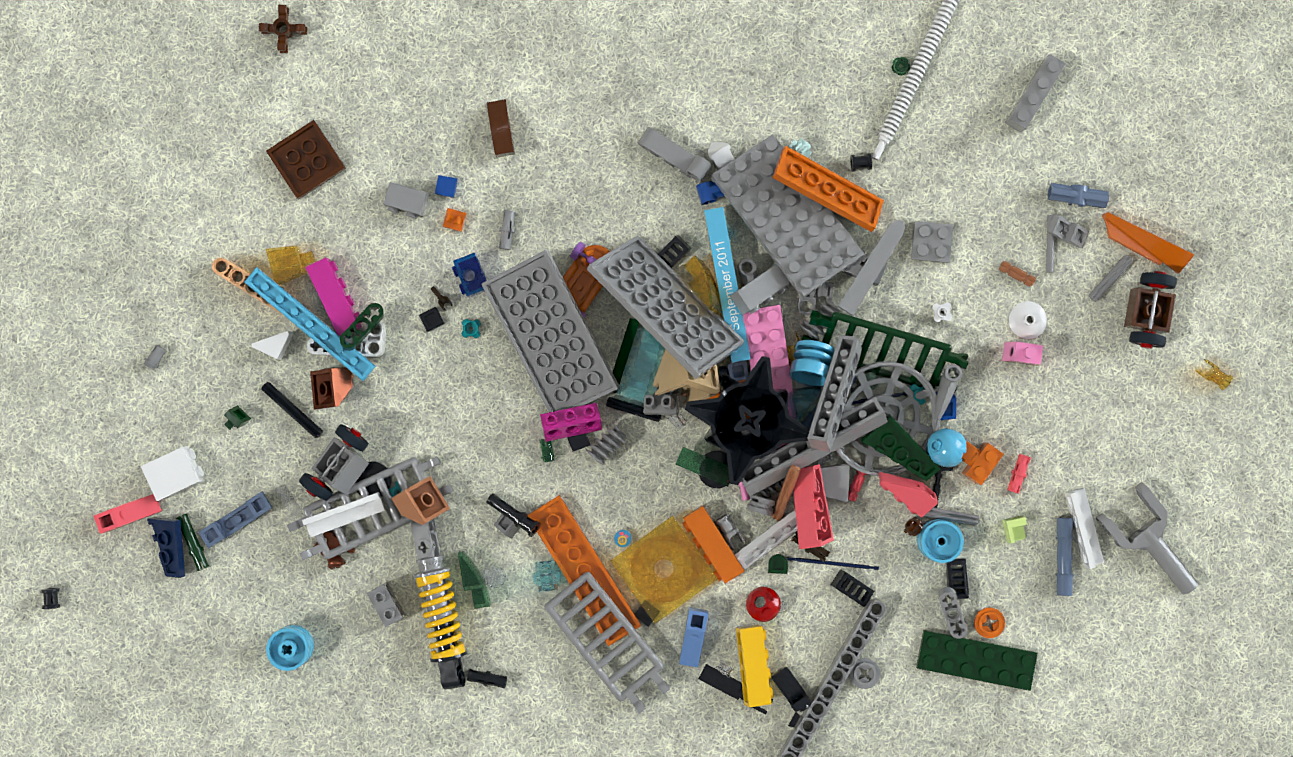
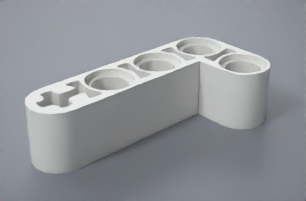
M382 322L378 323L380 326L378 334H373L371 331L359 344L360 350L358 352L364 357H380L385 351L386 327ZM312 338L308 341L307 349L310 353L331 355L324 348H314V344L317 343ZM345 338L346 342L350 343L351 345L353 344V338ZM377 343L379 351L374 354L371 351V346Z

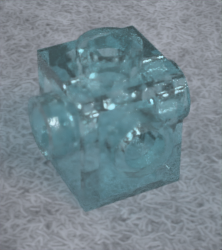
M555 560L535 562L536 573H533V583L537 584L538 591L558 590V582L561 581L560 570H556Z

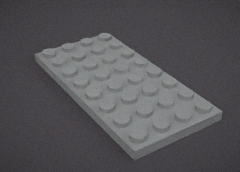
M772 134L713 173L711 178L796 291L804 298L865 254L830 209L772 178L783 149Z
M638 235L589 264L587 268L695 379L729 356L745 342Z
M548 249L481 284L548 412L586 405L620 387Z

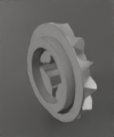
M860 658L851 670L849 677L858 688L869 689L879 681L880 669L877 663L870 658ZM860 667L864 670L869 669L868 675L870 679L865 676L860 677Z

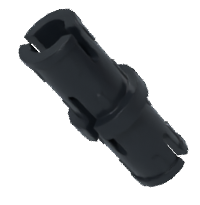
M469 669L467 681L481 683L487 687L490 685L505 689L507 676L492 674L491 671L481 672Z

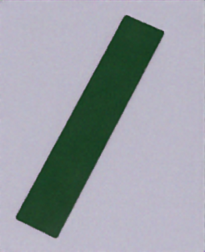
M632 318L629 319L612 372L619 385L639 326V322Z

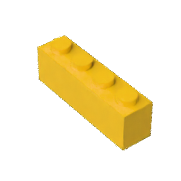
M760 625L737 627L735 629L744 705L756 707L772 704L773 690L769 686L771 672L769 667L767 668L769 654L764 643L766 631Z

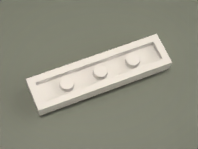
M794 510L786 515L785 518L735 554V557L744 569L748 568L797 531L796 511Z

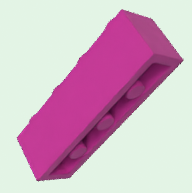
M325 257L305 268L336 333L341 337L360 314L359 312L355 313L352 307L355 303L351 295H347L344 290L347 287L343 278H339L336 273L338 267L335 261H330L329 258ZM362 322L357 324V330L362 328Z

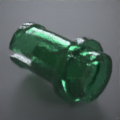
M539 440L543 463L555 461L554 457L556 455L553 453L552 441H547L546 447L545 440Z

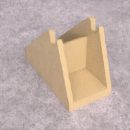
M665 349L653 382L654 387L659 386L655 395L659 396L683 387L681 396H687L683 405H686L687 401L703 400L715 396L720 392L717 364L695 379Z

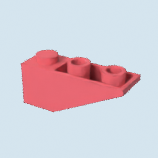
M884 472L879 473V484L886 491L892 492L898 502L906 504L911 513L917 514L922 518L938 504L936 493L923 482Z
M154 494L109 509L93 517L99 533L102 534L149 517L162 510Z

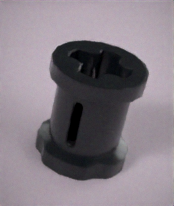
M867 153L864 156L850 155L851 171L855 172L856 169L871 170V153Z
M60 588L41 589V593L44 596L42 609L60 608V604H58Z

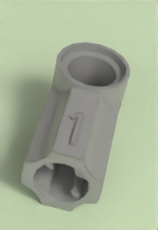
M747 258L740 261L737 270L743 286L758 277L756 264L752 259ZM747 262L751 265L749 273L742 270L743 263Z

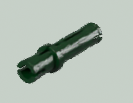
M188 513L182 515L185 523H183L180 516L175 518L181 522V531L190 550L188 553L189 556L193 557L197 571L203 570L200 562H202L204 568L210 567L203 553L204 548L200 546L191 525Z

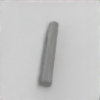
M1047 215V231L1054 215ZM1048 232L1046 273H1054L1055 237Z

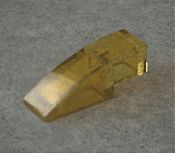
M694 255L684 265L694 278L689 285L709 310L719 315L721 313V306L715 280L704 261Z

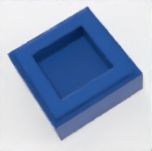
M438 175L435 194L454 198L458 179Z

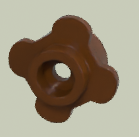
M916 517L908 520L905 524L904 532L910 536H917L923 528L921 520H917Z

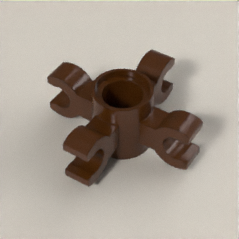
M278 5L279 18L273 24L259 23V32L261 34H277V50L280 53H288V39L293 34L307 35V27H305V24H290L288 22L289 8L287 5ZM286 25L287 30L283 33H280V28Z

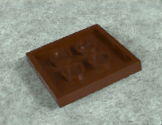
M312 120L266 150L298 200L346 169L315 120Z

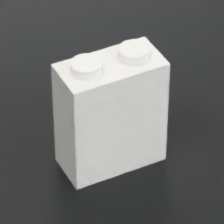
M188 446L181 447L141 466L156 501H162L204 481L202 478L204 472L200 466L196 465L194 460L196 455Z

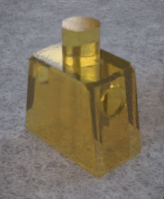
M299 246L266 249L274 282L279 286L307 274L305 265L315 262L313 252L302 253Z

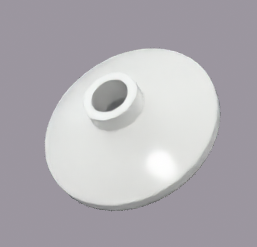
M1025 301L1017 304L1011 310L1009 325L1016 336L1022 339H1033L1041 335L1045 330L1047 316L1039 304ZM1028 316L1032 318V323L1027 322Z

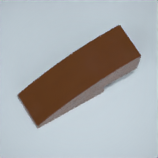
M506 99L487 102L496 158L515 155Z

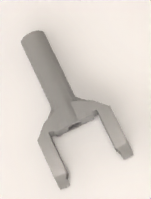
M1143 482L1135 486L1137 495L1156 518L1151 519L1132 534L1129 540L1112 519L1107 518L1103 513L1096 517V520L1103 524L1102 527L1107 534L1115 539L1114 542L1117 546L1127 549L1147 550L1183 595L1196 589L1199 583L1163 540V531L1167 524L1168 511Z

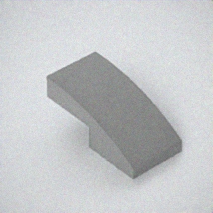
M1060 215L1053 216L1047 231L1054 237L1081 249L1089 233L1087 229L1078 223H1071Z

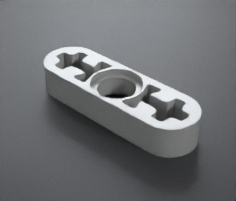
M944 587L939 591L938 596L949 631L954 638H963L967 635L968 629L956 592L951 587ZM945 595H949L951 603L948 604ZM950 610H957L958 614L956 616H949L948 612ZM956 622H958L959 627L961 628L960 631H957L956 629Z

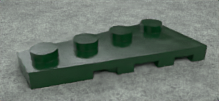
M891 414L886 416L887 423L870 431L861 438L863 443L873 447L879 453L886 455L897 464L899 463L925 481H928L941 469Z

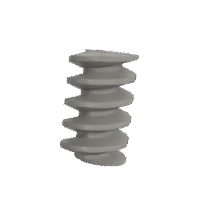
M829 299L825 300L827 305H820L822 311L815 310L829 317L832 316L833 312H840L839 308ZM808 320L804 321L805 327L800 326L808 336L817 341L820 340L818 334L824 336L823 329H827V327L821 325H810Z
M612 423L614 430L607 428L609 435L602 433L603 440L595 439L598 444L597 446L590 444L592 451L586 449L602 465L605 464L603 458L611 459L609 452L616 454L614 447L621 449L620 442L628 443L625 434L614 423Z

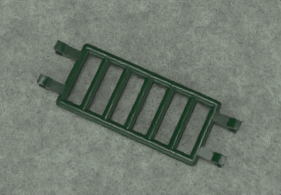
M812 310L810 314V325L827 327L822 342L828 345L838 320L849 323L845 336L853 337L857 326L868 329L861 345L862 351L856 369L867 365L863 364L875 331L887 334L876 362H884L894 336L905 339L896 361L897 363L904 364L913 342L924 345L914 367L919 373H921L931 347L943 350L929 380L933 389L940 384L942 377L940 375L946 362L956 364L963 369L967 368L968 354L951 352L952 346L950 344L839 312H833L831 317L822 315L815 310ZM803 334L801 340H814V339H812V338H811L810 336H808V335ZM881 367L864 371L868 373L874 372L876 375L890 378L892 374L891 371L881 369ZM900 374L898 381L902 383L916 384L918 387H923L913 375L909 377Z

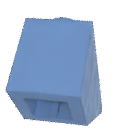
M688 608L679 660L680 665L698 667L706 631L708 610Z

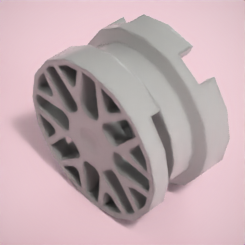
M757 495L750 496L751 501L750 504H747L746 509L768 516L773 515L772 508L775 506L776 501Z

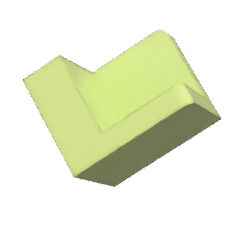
M1018 516L1002 520L1007 543L1012 544L1015 541L1026 538L1023 526L1027 525L1025 517Z

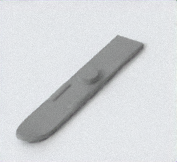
M902 220L894 221L886 229L838 305L840 309L852 316L854 315L901 240L905 230Z

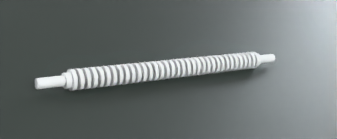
M943 0L941 3V7H939L932 25L926 34V38L921 45L922 47H920L908 72L909 74H907L904 80L905 83L902 84L900 92L895 99L896 101H894V105L891 107L892 110L887 115L888 119L885 120L880 130L881 132L878 134L879 143L872 155L874 160H879L886 144L893 140L897 128H899V124L902 121L901 119H903L910 101L914 97V92H916L919 86L918 83L921 82L923 74H925V70H927L932 56L938 47V43H940L942 34H944L960 0Z

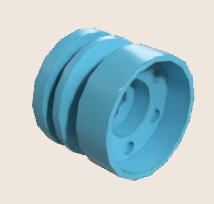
M798 341L794 352L796 360L792 361L790 377L805 385L824 386L835 349L820 341Z

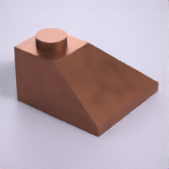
M346 367L310 372L314 410L338 407L353 387V374Z

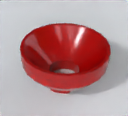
M758 587L748 595L746 609L749 615L756 621L768 622L778 615L781 609V600L773 589ZM764 597L765 605L758 608L755 604L757 598Z

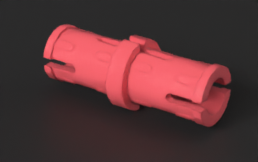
M1022 454L1018 455L1016 466L1011 471L1012 477L1007 488L1008 491L1019 494L1022 482L1027 476L1026 471L1031 457Z

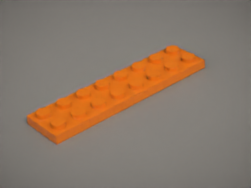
M558 495L528 514L529 518L541 523L537 533L569 584L585 572H590L635 629L640 627L639 620L634 615L561 496ZM586 581L574 592L581 601L594 589ZM598 596L585 607V610L591 618L606 604ZM610 611L595 623V626L600 634H602L617 622L618 619ZM621 627L606 639L605 642L610 646L629 633L624 627Z

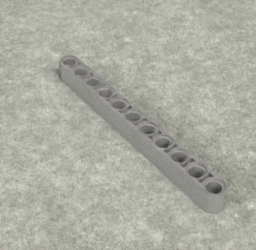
M869 600L811 697L810 700L812 702L809 703L810 706L801 714L777 757H784L786 754H790L793 757L802 756L883 618L886 607L880 600ZM874 604L880 605V610L877 613H872L871 607ZM865 620L870 621L868 629L861 628L862 622ZM860 637V644L853 646L852 639ZM844 654L851 655V659L847 663L842 662ZM834 671H841L840 678H832V673ZM826 687L832 689L828 696L822 695V691ZM815 704L822 705L819 712L812 711ZM805 721L812 722L810 728L805 729L802 727ZM800 737L802 738V743L794 745L793 740Z

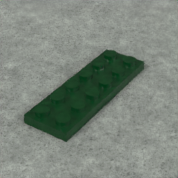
M923 630L916 668L1031 691L1038 653L967 638L957 639L952 635Z

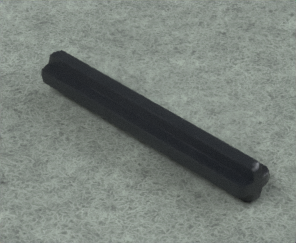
M266 382L261 387L265 394L314 438L320 437L323 430L270 382Z

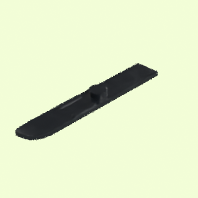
M708 664L705 665L698 678L699 680L737 700L740 698L744 700L742 682ZM759 706L752 707L763 714H767V710ZM797 712L794 713L788 725L789 727H795L800 715Z

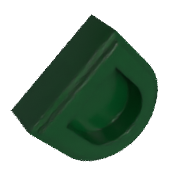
M781 554L771 556L768 562V573L788 574L787 559Z

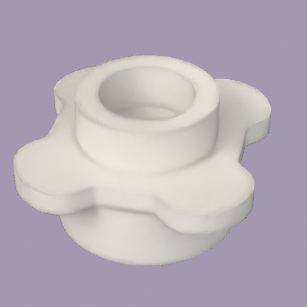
M946 302L941 305L936 303L932 306L935 322H940L941 320L950 321L952 319L950 303Z

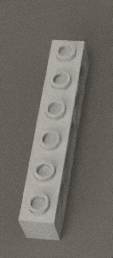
M839 335L807 437L812 449L827 452L832 450L862 351L858 337Z

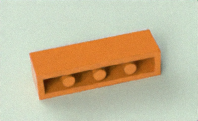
M703 505L683 517L685 520L682 523L688 533L692 531L695 538L692 540L698 549L703 548L706 553L703 557L708 565L713 564L716 570L713 573L719 582L723 580L726 584L744 572V569Z

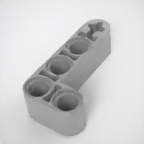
M650 127L646 129L638 141V145L656 157L660 156L664 159V162L673 168L677 167L680 169L679 172L687 177L694 178L696 183H701L711 167V163L699 155L694 156Z

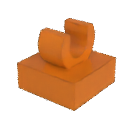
M447 208L443 227L462 232L467 213Z

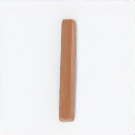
M791 465L773 511L772 518L777 521H781L800 473V468L795 465Z

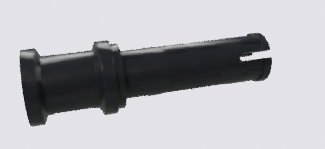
M494 493L488 497L486 503L513 521L515 527L522 528L530 537L536 534L540 528V522H535L525 512H519Z

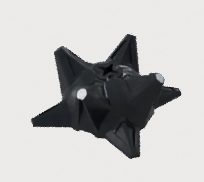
M761 356L744 382H738L725 374L719 376L720 395L718 398L686 402L685 410L710 426L704 437L705 441L721 448L727 453L730 484L739 485L755 460L771 454L781 444L808 441L807 437L810 429L789 415L787 390L773 389L771 363L768 357ZM744 413H746L750 417V421L752 422V424H750L749 421L747 422Z

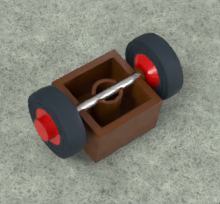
M1161 271L1141 274L1140 284L1153 289L1149 290L1138 287L1130 290L1124 327L1144 331L1131 332L1129 342L1140 345L1141 348L1145 349L1165 347L1166 337L1156 333L1170 332L1176 294L1161 292L1160 289H1174L1177 283L1176 277Z

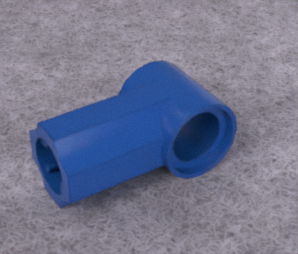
M707 181L696 186L701 205L709 204L708 202L713 203L719 198L725 197L715 182Z

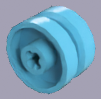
M928 520L923 524V528L916 539L921 553L934 562H951L963 550L964 539L962 532L958 526L947 520ZM939 538H943L941 544L938 543Z
M298 625L285 626L273 633L269 638L266 646L267 658L273 666L280 670H295L306 663L312 656L314 641L310 632L304 627Z

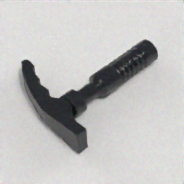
M939 466L941 469L935 474L936 480L932 489L937 495V500H939L941 488L940 479L943 476L941 472L953 471V468Z

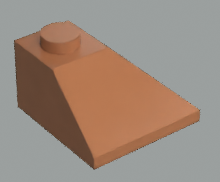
M431 476L391 498L402 516L421 525L450 509Z

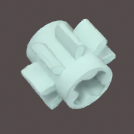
M801 138L798 142L793 140L789 145V148L807 158L812 154L809 151L811 145Z

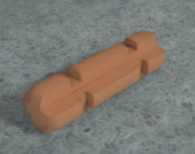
M1003 261L999 267L1000 271L1008 273L1009 276L1020 282L1023 281L1029 287L1036 280L1034 276L1027 275V272L1016 266H1011L1007 261Z

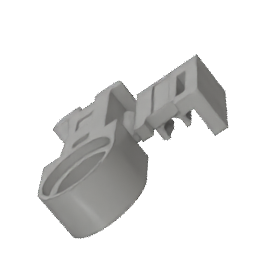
M826 282L804 298L799 296L798 309L800 313L809 316L812 310H815L817 298L814 297L820 299V296L832 300L834 283ZM828 287H830V295H829V296H828ZM810 302L813 305L812 310L804 312L801 309L802 303Z

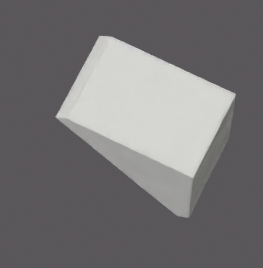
M286 331L251 345L253 348L281 360L293 334L290 331Z

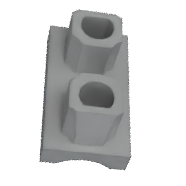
M645 394L643 413L645 415H678L680 396Z

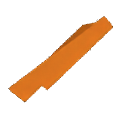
M1109 212L1102 215L1109 239L1157 265L1164 263L1177 274L1183 270L1194 256L1193 253Z

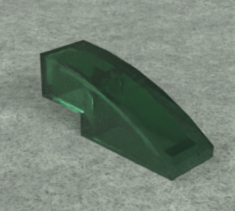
M682 447L675 465L727 487L729 486L730 480L727 465Z
M465 551L458 552L464 591L472 590L474 609L490 607L489 591L479 569Z

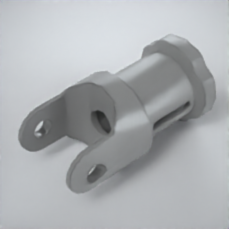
M728 513L717 519L714 523L721 529L724 534L723 538L728 546L734 550L730 542L734 534L739 537L742 543H745L738 528L734 527Z

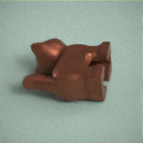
M330 530L323 533L324 538L327 539L326 543L329 550L340 546L333 531ZM352 548L347 552L353 554L355 552V548ZM340 555L327 559L328 568L331 570L346 564Z

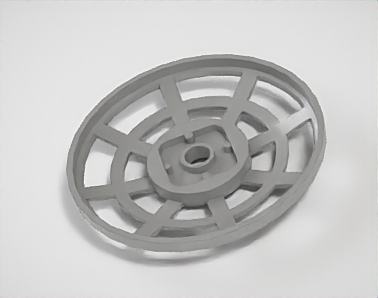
M876 362L857 369L854 377L857 376L860 386L848 398L843 414L857 407L853 406L852 402L861 391L864 392L867 398L866 401L876 397L886 416L891 414L902 427L911 429L908 434L912 438H914L917 431L928 434L922 445V448L927 453V441L934 432L939 430L940 420L934 419L937 395L930 382L915 369L897 362ZM877 367L894 368L890 378H875L867 381L864 371ZM902 370L913 375L925 388L917 392L915 396L920 400L929 396L932 407L931 427L920 424V406L918 401L913 398V391L907 385L898 381ZM887 383L884 394H873L870 386ZM897 386L902 389L908 397L901 401L893 398L891 395L894 387ZM910 404L913 405L914 410L913 421L905 419L903 409ZM856 440L850 443L857 450L866 454L864 466L850 459L841 448L836 450L848 465L868 475L879 476L880 472L894 475L907 470L900 464L889 468H872L874 457H886V455L879 453L869 445L868 448H865Z

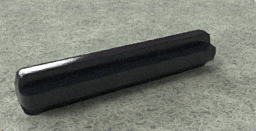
M612 397L607 399V407L659 422L661 419V415H645L643 413L644 407Z

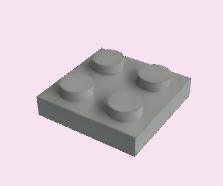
M915 221L911 260L950 263L953 225Z

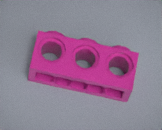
M597 403L540 414L546 442L602 430Z

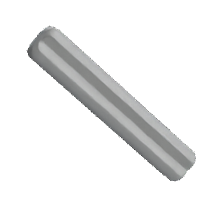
M1124 255L1089 294L1090 299L1095 302L1099 301L1133 263V259L1128 255Z
M934 507L924 515L925 517L970 525H978L979 522L978 515Z

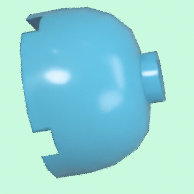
M948 428L939 429L929 437L926 445L930 458L934 463L943 467H954L961 463L963 453H966L967 449L963 435L956 430Z

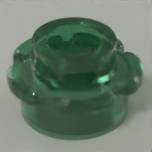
M897 57L893 60L892 71L899 76L905 75L910 70L907 58Z

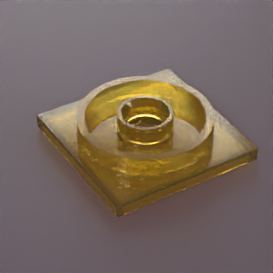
M673 515L610 560L655 624L718 579ZM665 559L672 563L673 572L669 577L661 578L656 575L654 567L659 560Z

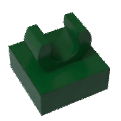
M237 405L224 414L228 419L224 425L229 430L233 427L240 428L247 424L251 418Z

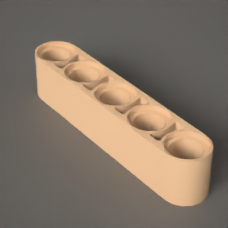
M217 258L213 261L212 269L217 275L280 313L244 283L251 273L224 258ZM225 262L227 265L226 270L221 272L220 265ZM241 272L243 278L240 282H237L236 275Z

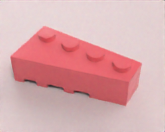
M820 464L806 466L800 469L793 489L799 549L821 547L834 541Z

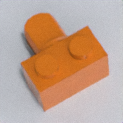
M966 441V453H963L961 459H963L962 461L967 466L962 474L975 484L982 485L1004 454L989 443L983 442L978 449Z

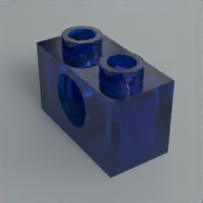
M474 252L454 260L455 266H452L455 277H459L461 280L459 287L462 294H466L470 298L485 292L481 284L487 280L477 254ZM469 271L475 273L472 281L465 279V275Z

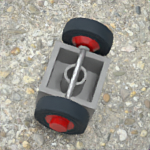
M343 424L337 427L335 433L342 441L334 437L313 465L312 469L319 475L318 478L308 473H304L300 478V484L313 497L317 496L327 501L332 496L333 491L325 482L336 490L347 494L368 466L369 462L352 447L363 452L369 443L353 427L350 429Z

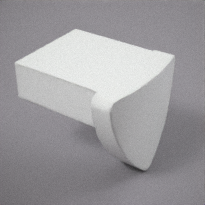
M724 142L711 143L708 155L713 160L717 170L734 160L729 144Z

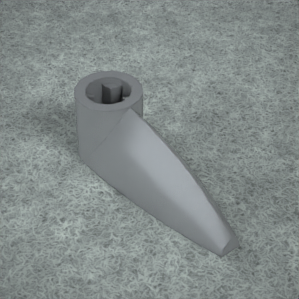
M949 365L942 373L937 392L934 419L940 420L952 399L958 381L962 377V369L958 365ZM951 371H954V375L956 376L954 378H950V374H948V372L950 373Z

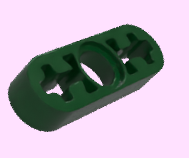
M369 304L340 337L343 349L347 351L354 350L383 319L384 310L380 304ZM372 309H373V310L379 309V310H378L379 315H378V316H377V315H373V316H372L371 321H372L373 323L371 324L370 321L368 320V319L370 318V316L372 315L371 310H372ZM360 322H365L368 325V328L363 332L358 331L356 328ZM354 330V332L360 337L358 338L355 335L352 339L353 344L351 345L350 343H348L346 345L345 338L350 339L353 336V332L351 331Z

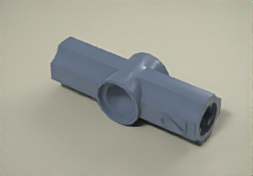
M1051 183L1047 195L1048 200L1065 202L1071 206L1072 204H1077L1078 207L1106 208L1109 202V191L1089 189L1085 185L1075 184L1069 186Z

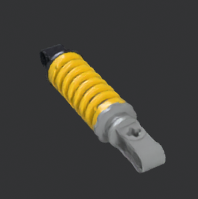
M434 519L423 525L412 521L411 531L418 558L416 563L420 568V572L414 574V578H416L417 587H423L424 589L423 592L419 593V597L425 598L426 602L421 603V607L428 610V612L423 613V618H429L430 622L425 623V628H434V632L428 633L427 638H436L437 641L430 643L429 648H438L439 651H431L430 662H438L441 685L444 690L464 687L466 679L461 657L466 655L467 651L465 650L464 643L458 641L462 637V633L457 630L460 627V622L454 620L458 617V612L452 610L456 607V602L450 600L454 597V592L447 590L452 586V582L446 580V578H450V567H443V555L440 554Z

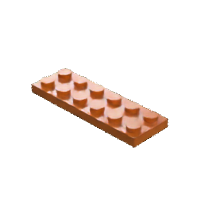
M787 146L782 149L772 178L870 232L876 228L884 202L883 199Z

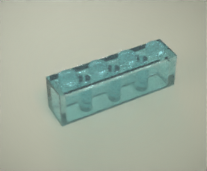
M643 326L642 329L638 328L635 339L638 342L636 347L632 346L629 355L632 361L630 366L626 365L623 376H626L624 384L620 383L617 392L620 395L619 399L641 406L661 346Z

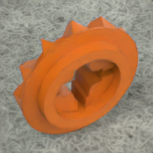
M992 607L983 608L977 612L974 618V627L981 636L995 638L1003 632L1005 619L999 610ZM987 616L991 620H997L994 621V623H992V630L989 628V626L982 625L985 622H987Z

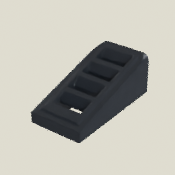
M676 235L661 250L658 256L672 268L689 252L691 247L679 235ZM676 242L683 248L682 251L674 245ZM670 248H672L675 251V253L678 255L677 257H675L669 251ZM664 254L672 260L671 263L663 257Z
M954 559L951 562H947V587L962 589V592H956L957 598L968 599L969 588L966 559ZM951 565H961L962 568L951 569ZM952 573H962V576H952ZM953 581H962V584H953Z
M840 569L830 584L863 607L866 606L875 592L842 569ZM850 581H853L848 591H846L845 589L847 588ZM857 585H859V586H860L859 589L857 590V592H856L855 595L853 596V595H852L853 591L855 590V588L857 587ZM863 589H865V594L863 595L861 600H859L858 597L862 593Z

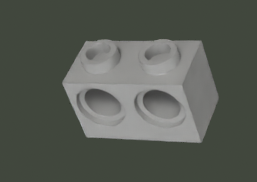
M388 582L367 593L385 628L406 615Z

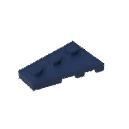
M157 517L147 518L148 524H152L155 533L152 535L153 540L158 542L160 548L158 555L165 576L184 577L185 565L180 520Z

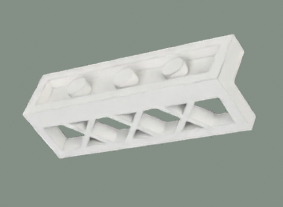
M1085 488L1065 492L1071 518H1073V527L1083 565L1089 569L1096 568L1095 565L1104 563Z
M377 492L305 518L302 522L303 525H306L310 537L385 511V507L380 493Z

